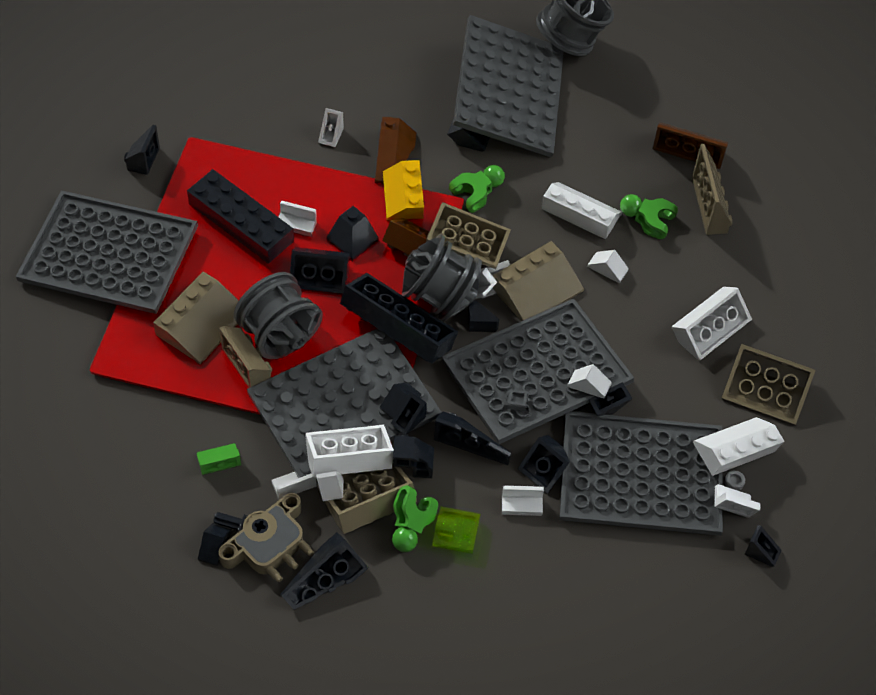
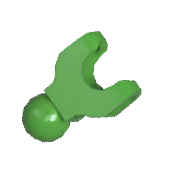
M490 165L486 167L484 172L462 173L450 182L449 190L454 195L464 192L472 194L466 201V209L474 213L485 206L487 195L492 192V187H498L504 182L505 173L498 165Z
M629 194L620 202L622 213L629 217L636 216L635 221L641 224L643 231L657 239L665 238L668 233L667 225L660 221L659 218L671 220L678 213L677 206L663 198L655 200L645 198L642 202L641 198L637 195Z
M408 485L402 486L398 490L393 504L397 518L395 526L399 528L395 530L392 542L394 547L400 552H410L416 547L418 543L416 533L422 534L423 528L434 521L438 509V501L432 497L422 498L418 506H416L417 492Z

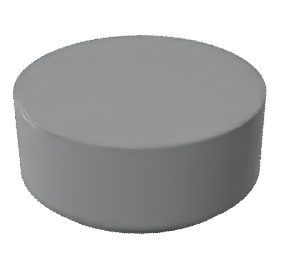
M730 471L725 477L724 484L728 488L740 491L745 484V477L739 471Z

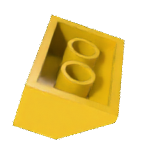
M420 160L400 161L384 170L383 181L387 220L423 218L424 202Z

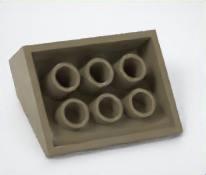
M701 144L692 180L706 235L726 234L729 227L732 226V216L728 214V201L724 199L725 190L720 183L721 174L717 172L716 165L705 144Z
M442 202L426 242L442 234L445 236V242L449 241L452 243L451 250L463 257L466 254H470L473 259L478 257L482 260L483 265L496 269L511 229Z
M552 241L493 275L497 281L493 290L520 321L567 302L584 291L581 282L565 255Z
M203 271L153 322L156 336L201 364L221 343L219 328L223 326L235 328L238 325L234 320V310L239 300L218 280Z
M741 344L722 399L796 425L816 370Z
M392 463V469L342 474L344 480L343 498L324 502L336 524L345 534L393 513V504L398 490L405 485L412 488L414 486L400 467H393Z

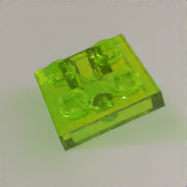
M441 506L436 522L433 546L473 554L480 514Z

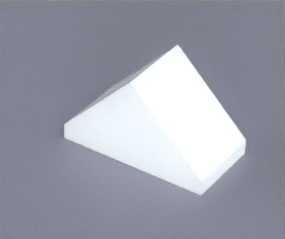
M325 109L318 143L336 147L344 129L343 112Z
M615 250L596 252L587 265L592 270L618 283L621 282L629 269Z
M594 364L575 370L568 383L569 388L601 398H605L611 386V381Z
M337 471L316 474L323 501L343 498L344 480L342 475Z

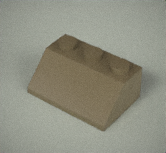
M224 326L219 328L222 349L249 388L271 378L272 368L269 362H264L263 356L259 352L258 347L255 348L253 346V341L248 333L245 334L241 328Z

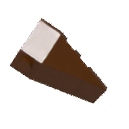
M382 117L375 183H384L383 171L400 161H407L409 154L415 148L417 132L400 118Z

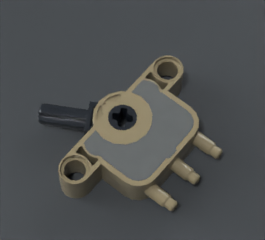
M288 493L266 511H255L249 515L244 514L242 519L217 512L213 519L215 524L238 530V533L219 549L221 565L224 568L232 569L245 560L257 573L269 574L277 582L282 581L280 573L276 570L282 563L286 562L293 569H297L298 564L293 559V554L299 549L308 556L314 554L311 547L303 540L301 526L294 520L301 513L300 497L295 493ZM289 504L296 505L295 507H288ZM227 554H233L231 558L224 557Z

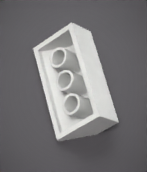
M559 182L550 185L543 196L541 208L604 239L607 238L622 215L621 211Z
M723 286L674 324L672 329L678 342L697 360H701L750 322L752 318L739 289Z
M756 417L694 440L693 444L711 475L714 476L771 454L785 441L774 424Z
M384 425L309 432L305 434L308 463L313 477H316V474L335 471L342 475L392 469L394 449Z

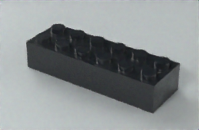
M214 169L187 190L188 201L192 207L268 264L294 242V230L290 225Z
M365 273L345 286L340 301L341 305L361 317L364 321L375 326L379 331L390 336L393 340L401 343L425 361L432 364L452 350L458 334L457 330L370 274Z

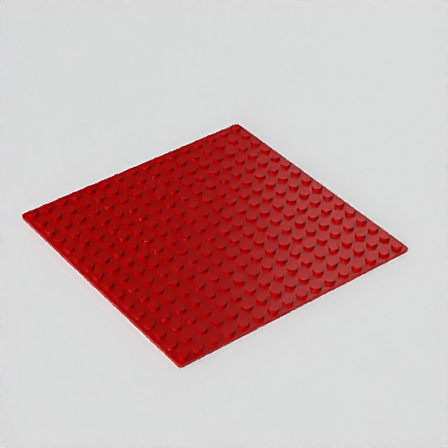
M188 138L157 212L195 220L198 222L197 230L157 314L120 305L116 306L91 364L90 373L260 415L247 393L249 387L223 351L221 343L199 364L156 336L153 322L203 271L218 280L232 295L240 300L244 293L261 279L279 272L290 273L291 254L294 247L341 252L327 240V235L339 216L352 206L356 207L367 217L379 240L353 261L350 260L347 284L368 273L402 295L404 269L408 257L403 255V251L391 249L387 246V243L382 241L389 223L392 221L387 220L384 183H375V178L198 138ZM214 169L277 217L280 214V203L285 201L316 209L317 223L311 237L294 232V242L268 264L192 207L188 201L187 190ZM422 189L424 202L423 218L406 220L430 231L442 202L462 210L464 199ZM301 289V297L310 299L322 310L323 318L318 330L297 351L278 359H267L265 357H262L264 362H269L272 368V378L377 328L341 305L340 301L343 294ZM411 296L407 298L427 312H431L432 305L420 298L418 301H413ZM237 325V326L235 327V328H241L245 334L248 333V332H246L242 327H240L239 325ZM248 333L253 341V346L255 348L258 347L255 343V335ZM395 341L411 367L414 368L417 354Z

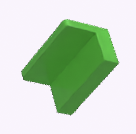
M235 443L197 452L202 475L241 465L240 454Z

